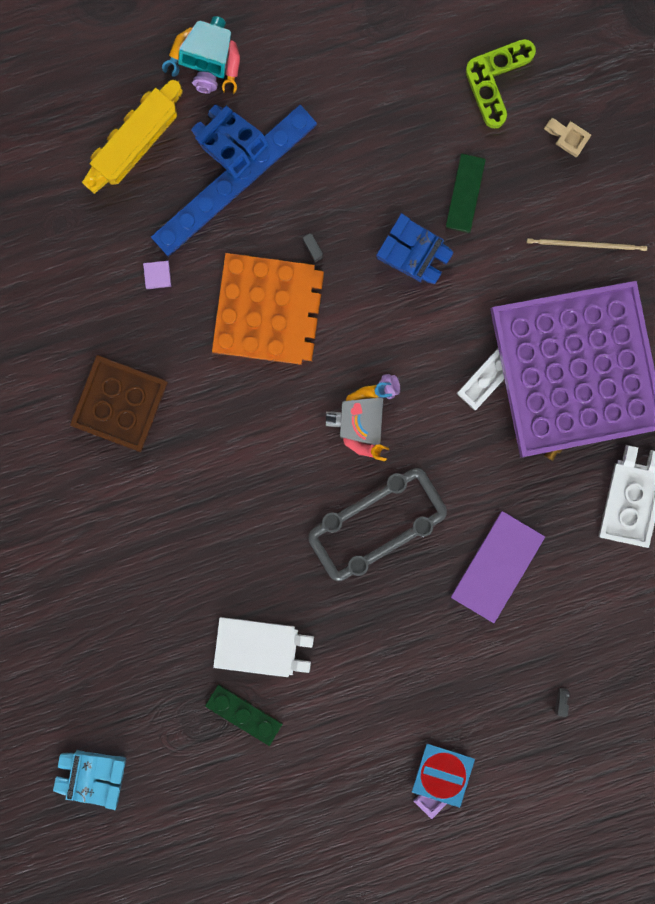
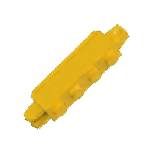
M170 80L160 91L155 88L152 92L148 91L143 95L140 100L141 105L135 111L131 110L123 120L125 123L119 130L116 128L110 133L107 138L108 143L103 148L99 147L90 158L92 161L89 163L92 167L82 181L86 188L95 194L108 182L110 184H119L177 117L175 103L183 92L179 81Z

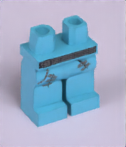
M76 750L75 753H61L58 768L71 770L70 778L57 776L53 791L66 795V800L91 803L116 810L126 758Z

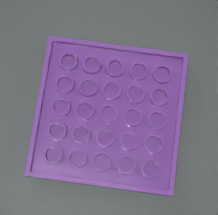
M637 281L490 308L520 458L655 431V369Z

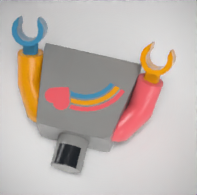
M381 382L374 386L362 387L349 394L346 401L342 402V412H326V426L341 427L340 438H343L344 444L358 455L373 457L380 461L387 460L380 456L383 449L389 450V447L380 445L383 398L380 397H392V394H386L384 391L386 385H391L390 382Z

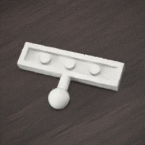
M498 348L456 393L474 410H477L504 380Z

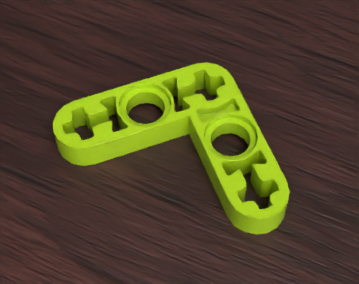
M519 40L477 56L467 64L466 76L483 120L490 128L501 127L507 118V111L494 77L524 66L533 60L536 49L529 40ZM523 46L525 50H530L527 58L524 55H518L514 59L515 63L512 62V55L519 53L520 47ZM504 55L508 61L507 65L497 67L494 63V57ZM474 64L484 68L481 71L482 79L488 78V80L482 81L478 85L475 84V82H479L478 74L471 72ZM482 87H490L493 91V97L487 100L483 99L479 94V90ZM497 101L498 104H494L493 108L496 114L501 113L499 122L489 118L492 110L490 106L487 108L484 106Z

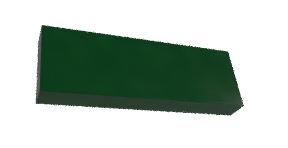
M461 154L445 228L466 233L471 232L485 158Z

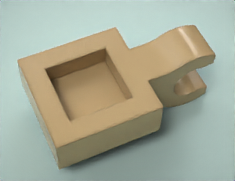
M551 118L544 128L548 133L559 137L556 145L575 157L580 154L591 134L571 121L565 127L554 118Z

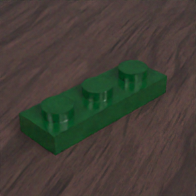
M218 684L205 706L268 746L271 745L283 725L282 722Z

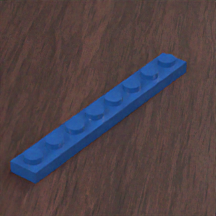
M299 105L264 136L269 145L254 161L248 157L251 164L236 179L226 170L152 235L153 241L169 257L316 127L317 122Z

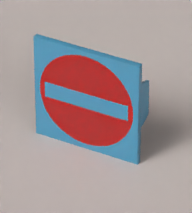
M426 744L412 793L460 808L475 759Z

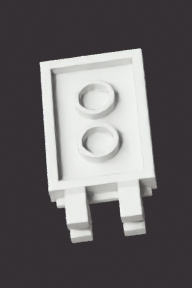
M626 445L623 461L618 460V463L614 465L598 536L649 548L655 523V451L650 450L647 466L635 464L638 448Z
M220 617L213 668L282 677L293 675V671L309 673L311 661L295 659L296 645L312 648L314 636L298 634L295 626Z

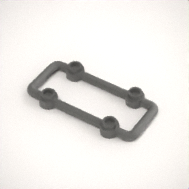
M413 468L404 474L396 473L391 475L386 485L341 512L326 514L322 523L310 531L308 540L328 575L335 581H343L352 575H364L368 570V565L416 536L426 537L430 535L433 531V526L445 519L447 508L427 474L420 468ZM417 478L437 513L428 518H417L412 528L364 557H352L348 566L338 571L318 537L327 531L331 533L339 531L342 527V522L390 493H402L406 489L407 483Z

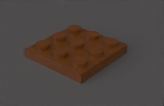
M97 355L70 426L142 452L168 382Z

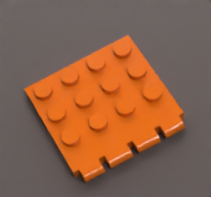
M225 253L212 353L302 365V360L312 361L314 343L305 342V338L315 339L318 319L308 317V314H319L321 294L313 293L312 289H322L324 272L315 270V265Z

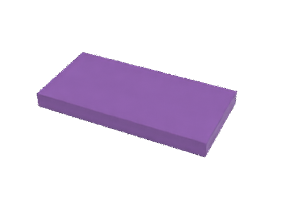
M501 511L452 593L451 598L495 623L545 536Z

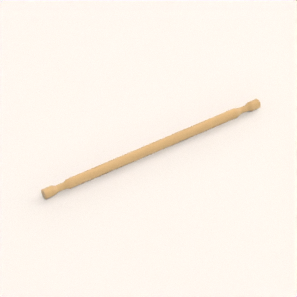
M527 238V243L529 244L539 243L545 245L647 251V246L545 239L534 240Z

